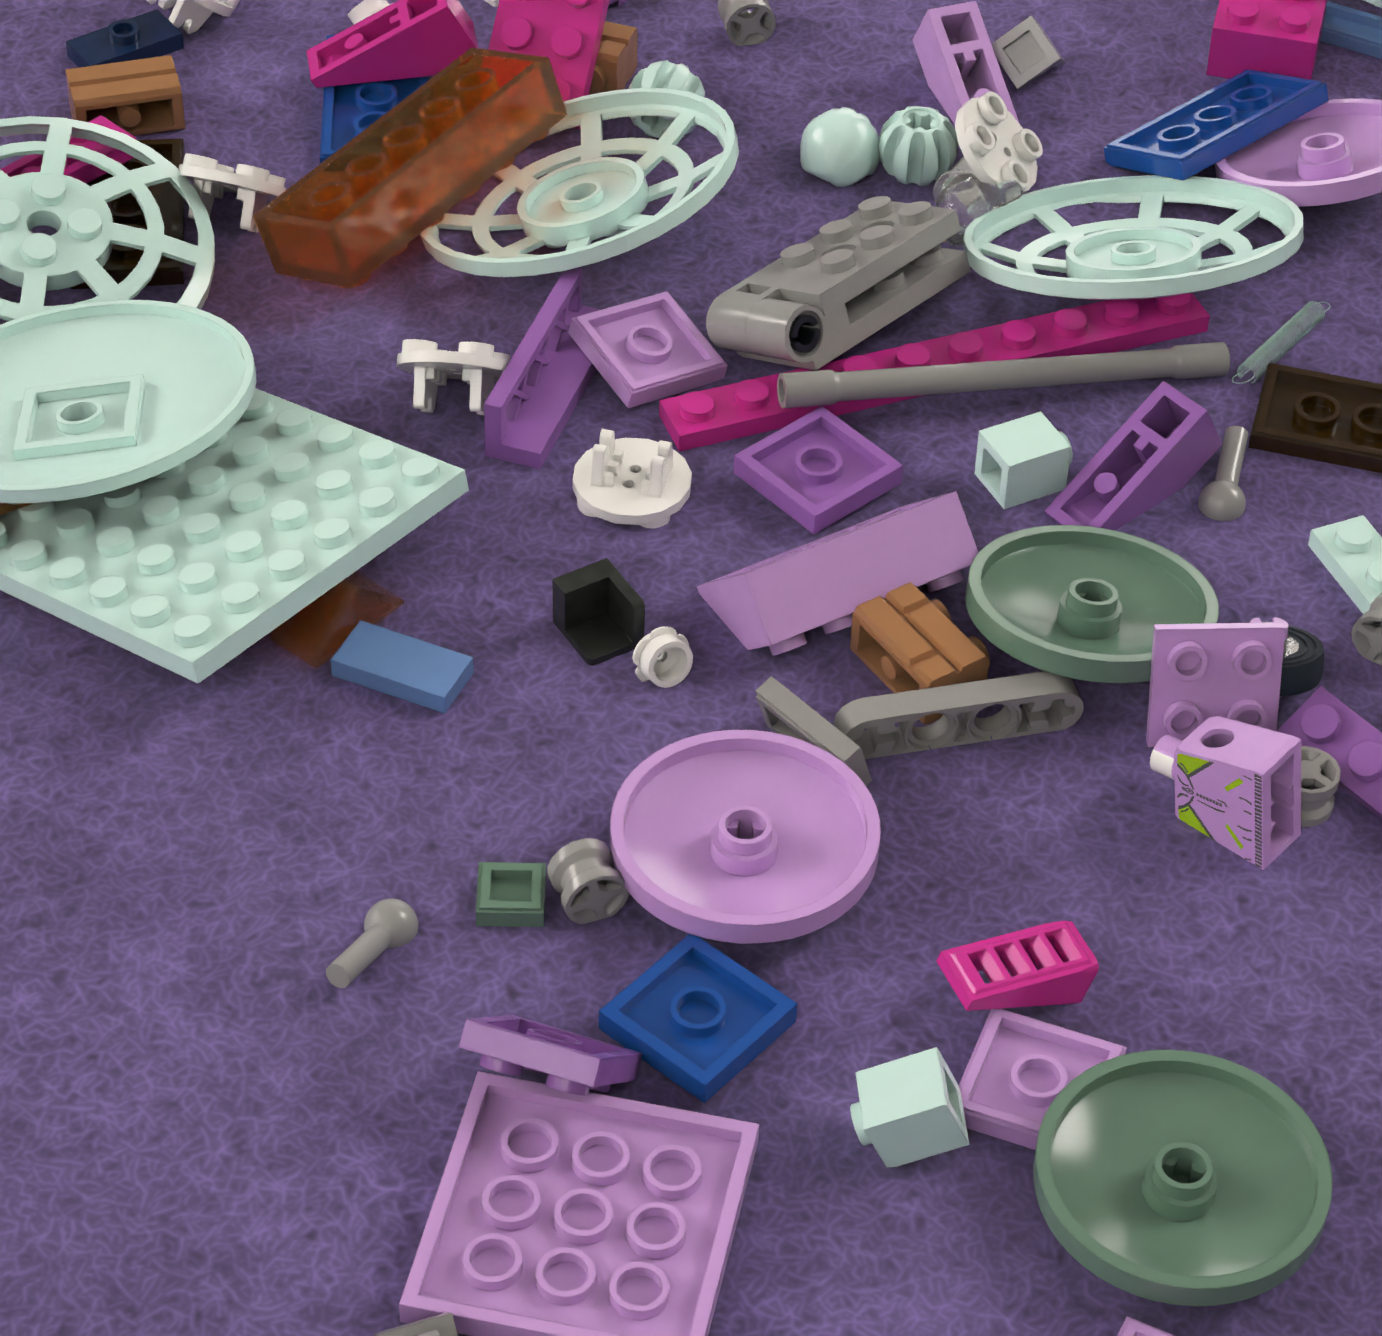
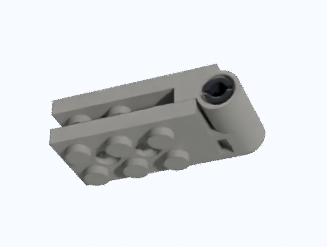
M876 196L862 201L858 205L859 210L844 219L835 220L823 225L819 229L820 234L805 243L785 248L780 253L781 258L717 296L711 303L706 318V329L710 340L717 347L734 350L738 355L745 358L818 370L971 272L966 251L941 248L940 243L961 231L956 209L933 207L927 201L912 203L894 202L888 196Z

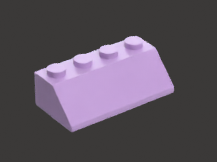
M955 491L898 507L697 586V589L702 598L747 650L769 646L770 652L774 656L805 645L807 640L804 632L821 625L825 634L852 626V615L858 605L878 596L885 598L889 591L909 582L916 587L926 584L928 591L933 592L963 581L960 569L972 564L973 559L978 554V549L958 494Z

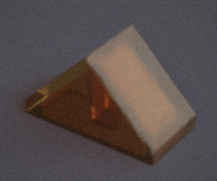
M355 571L275 628L271 638L272 641L317 669L335 655L360 620L376 625L403 605L404 600L359 571Z

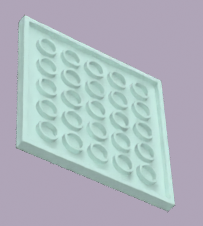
M255 388L249 406L226 434L198 455L168 471L113 491L63 501L31 503L1 514L0 590L195 683H200L469 491L466 473L462 468Z

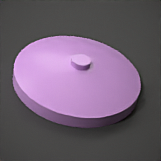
M1364 98L1331 99L1215 163L1216 178L1266 188L1285 196L1298 207L1342 203L1381 193L1382 100Z
M723 730L691 736L669 744L643 760L629 774L617 792L612 806L610 850L612 862L615 869L620 871L625 881L624 887L645 910L661 921L686 933L710 940L738 944L770 943L793 939L823 928L840 918L860 900L868 889L878 864L881 836L880 818L873 797L863 781L844 762L831 753L801 739L783 734L758 730Z

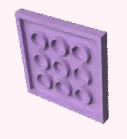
M478 1071L399 1303L400 1322L411 1323L450 1312L453 1314L457 1333L469 1336H708L758 1145L759 1124L589 1092L588 1096L575 1095L553 1089L544 1083Z

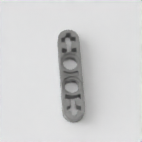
M1042 671L863 697L844 705L837 712L833 723L837 729L861 747L864 759L930 750V748L937 749L991 741L992 739L998 740L1065 730L1080 719L1084 706L1073 678ZM995 704L1004 705L1001 711L985 718L976 717L979 711ZM933 713L942 714V717L931 725L924 727L913 726L917 720Z

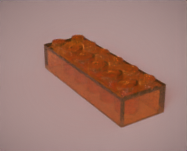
M471 47L253 215L275 272L302 278L307 281L313 280L338 285L342 288H353L365 283L375 269L390 257L405 251L411 240L426 228L441 222L447 211L462 199L477 193L483 182L498 170L510 166L520 152L533 142L545 138L550 132L549 129L568 115L549 57Z

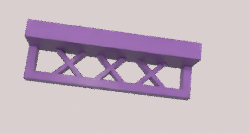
M574 268L562 272L484 403L485 456L541 469L596 372L595 366L568 333L571 318L600 310L582 305L583 269Z

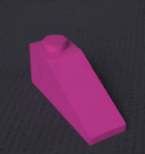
M398 0L307 50L311 81L316 88L434 76L449 67H457L463 64L471 55L479 52L473 21L458 0Z

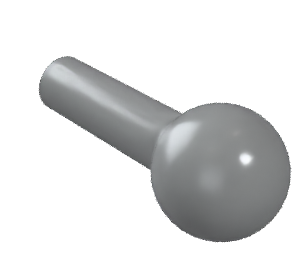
M1229 426L1226 428L1215 481L1206 485L1198 498L1200 511L1214 520H1235L1245 512L1246 498L1238 483L1249 434L1245 428L1240 426Z
M395 898L383 899L375 903L366 914L364 920L365 932L326 968V976L329 982L335 987L345 988L387 948L400 947L412 941L419 927L418 918L413 908L406 902Z

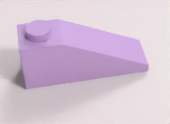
M971 1L928 9L912 41L927 84L953 123L955 124L957 111L964 103L971 98L981 97L991 91L1003 99L1007 110L1018 121L977 2Z

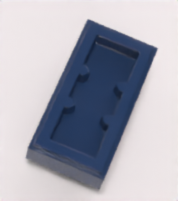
M158 9L127 20L115 21L108 27L66 41L67 56L78 67L160 57L184 48L183 33Z

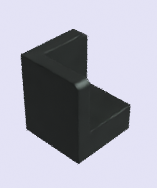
M608 558L552 579L553 623L588 665L594 666L632 651L644 637V601Z

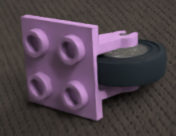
M1274 617L1272 622H1261L1260 618H1253L1250 622L1154 624L1146 732L1147 746L1154 747L1164 735H1171L1183 741L1207 718L1221 716L1277 731L1279 699L1282 696L1307 692L1320 683L1325 659L1322 642L1313 634L1300 628L1289 626L1285 620Z

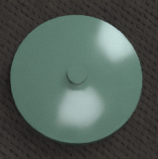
M1039 526L1018 530L995 539L980 550L973 559L969 570L965 595L966 608L972 622L981 634L1000 650L1015 659L1046 672L1068 678L1101 683H1138L1150 681L1154 624L1217 623L1219 617V603L1213 587L1203 574L1188 561L1174 552L1143 538L1092 526Z
M1170 1049L1133 1052L1101 1062L1081 1073L1059 1092L1044 1115L1038 1133L1033 1163L1034 1188L1041 1213L1048 1227L1066 1251L1083 1267L1109 1284L1133 1295L1172 1305L1217 1306L1253 1298L1280 1285L1295 1274L1315 1250L1323 1233L1332 1199V1169L1328 1152L1319 1132L1304 1110L1288 1094L1262 1075L1232 1061L1193 1051Z

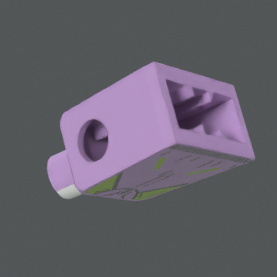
M1214 716L1207 718L1183 741L1171 735H1164L1154 746L1150 757V767L1153 771L1175 781V815L1177 818L1260 869L1264 870L1301 835L1300 738L1225 717Z

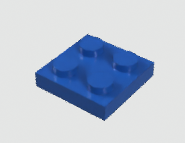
M689 934L599 1010V1030L625 1048L641 1052V1059L697 1099L706 1103L796 1022L798 1003L700 937Z

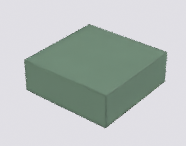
M479 862L476 926L544 927L546 863Z

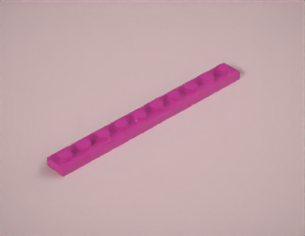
M1193 293L1148 299L1105 300L1020 320H1011L1006 323L975 330L958 332L917 343H908L899 347L863 355H854L849 358L829 362L818 370L844 372L1112 353L1206 332L1210 315ZM797 368V369H795V370H791V371H787V372H782V373L802 372V371H815V370L804 369V368ZM778 373L659 400V417L680 452L781 429L821 406L781 408L777 395ZM925 395L839 401L832 405H823V407L835 416Z

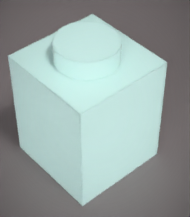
M1040 411L979 430L974 474L1003 509L1010 508L1064 490L1067 484L1069 465L1073 459L1072 447L1067 436L1063 432L1058 431Z
M937 1047L855 1072L860 1102L850 1106L852 1122L863 1146L873 1144L886 1167H898L970 1145L960 1087Z

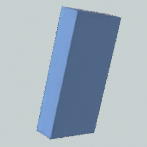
M1327 1L1320 41L1382 59V17Z
M360 620L332 657L331 672L334 677L445 714L474 674L473 657Z

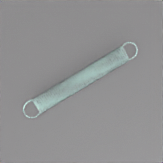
M1308 302L1238 366L1237 375H1241V367L1242 370L1244 367L1246 371L1245 367L1247 366L1249 370L1253 371L1254 367L1256 368L1257 364L1259 365L1261 359L1263 360L1264 356L1266 357L1268 351L1270 352L1273 348L1276 350L1277 346L1279 347L1284 336L1288 334L1291 336L1292 332L1294 333V326L1300 323L1303 325V317L1310 314L1307 312L1309 311L1307 309L1315 308L1312 306L1314 304L1319 306L1321 305L1320 303L1327 302ZM1321 309V316L1320 313L1319 316L1318 313L1317 315L1315 314L1311 327L1307 320L1305 333L1304 329L1302 336L1301 332L1300 335L1299 332L1298 334L1297 332L1296 334L1294 333L1293 344L1291 340L1290 347L1288 343L1287 350L1283 342L1281 348L1279 347L1275 360L1273 357L1270 363L1275 364L1322 321L1327 310ZM1266 363L1264 369L1262 366L1261 374L1259 369L1258 377L1256 372V379L1251 383L1256 382L1266 372ZM1232 378V382H1233V383H1236V384L1246 383V382H1241V383L1234 382V381H1233V378Z

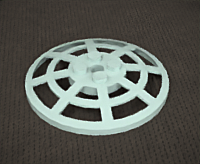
M635 88L613 90L559 102L528 113L494 129L453 156L435 173L424 188L416 206V224L426 250L438 262L454 270L473 275L491 277L536 276L597 263L628 252L660 237L704 207L723 188L735 169L739 155L735 127L726 110L713 100L695 93L675 89ZM637 116L675 118L659 140L635 137L603 140V120ZM693 124L702 126L715 135L724 150L695 168L689 155L676 146ZM577 126L581 128V145L549 155L529 164L521 170L503 158L510 152L540 138ZM620 154L643 155L636 162L619 157H603ZM663 160L672 165L678 172L676 177L649 187L647 185L645 176ZM485 169L503 181L484 198L477 208L475 215L442 213L443 206L453 190L475 172ZM705 178L703 182L692 191L693 185L696 182ZM516 191L522 194L517 204L518 214L494 215L499 206ZM674 193L670 201L654 216L641 214L648 202ZM439 228L472 231L477 246L485 254L473 256L454 251L442 245L439 239ZM523 229L527 237L502 247L492 239L490 231ZM602 237H609V238H606V239H604V240H601V241H598V242H595V243H592V244H591V242H592L593 240H596V239H599V238H602ZM544 245L549 248L567 246L566 250L562 252L544 255L527 254Z
M26 116L0 119V137L23 134H48L46 141H27L0 146V160L15 156L43 155L40 172L24 173L9 177L0 170V278L10 284L22 287L20 303L0 298V319L12 321L37 312L87 302L131 300L151 281L162 256L195 266L193 276L177 304L202 309L208 298L214 274V233L208 211L196 189L185 176L180 175V171L176 166L151 147L124 133L98 124L61 117ZM75 137L95 141L121 150L148 166L128 170L119 162L102 153L70 144V139ZM68 157L92 164L113 177L89 186L78 179L64 175L66 159ZM169 181L186 200L193 212L196 223L198 246L164 235V223L160 208L147 187ZM132 193L144 213L147 230L113 223V217L107 203ZM45 225L53 227L58 232L49 236L44 233H32L30 230L36 226ZM113 244L144 250L136 267L119 284L103 268L109 259ZM83 282L97 295L92 299L74 304L44 306L46 291L65 289Z
M1159 175L1086 180L1026 193L997 204L978 215L967 226L963 238L964 251L967 253L969 266L980 276L1016 290L1054 297L1087 300H1131L1168 297L1232 284L1265 273L1284 263L1299 250L1304 241L1303 213L1295 203L1281 194L1266 188L1225 179L1191 176L1183 181ZM1093 202L1140 203L1138 218L1107 220L1074 227L1054 210L1065 206ZM1163 202L1202 204L1238 210V212L1220 225L1188 219L1161 218ZM1260 217L1278 227L1285 238L1252 250L1249 240L1238 231ZM1034 218L1051 232L1031 242L1020 252L990 243L1004 232ZM1219 243L1225 245L1234 253L1233 255L1202 259L1203 251ZM1060 246H1068L1066 248V260L1042 257L1047 252ZM984 255L1016 265V269L1001 265ZM1034 269L1067 273L1068 278L1037 274Z

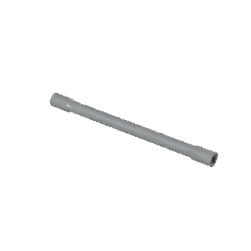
M1212 342L1175 345L1168 349L844 372H835L833 370L779 373L777 395L781 408L832 405L839 401L1166 377L1174 379L1226 376L1229 372L1230 354L1226 343Z

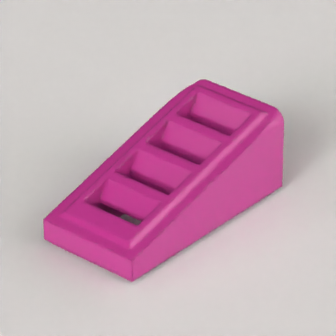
M1072 921L1041 924L943 950L936 960L966 1011L1080 1003L1099 969L1098 960ZM978 971H984L991 983L985 984Z

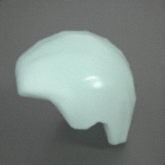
M842 107L840 109L828 110L812 119L803 131L800 144L802 169L837 187L853 185L866 176L874 174L880 160L878 133L870 123L869 118L862 113H857L854 109Z

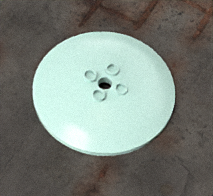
M108 300L74 304L37 312L0 324V503L53 502L105 493L157 476L198 455L226 434L241 418L250 404L257 382L256 367L250 345L234 326L218 316L191 306L154 300Z

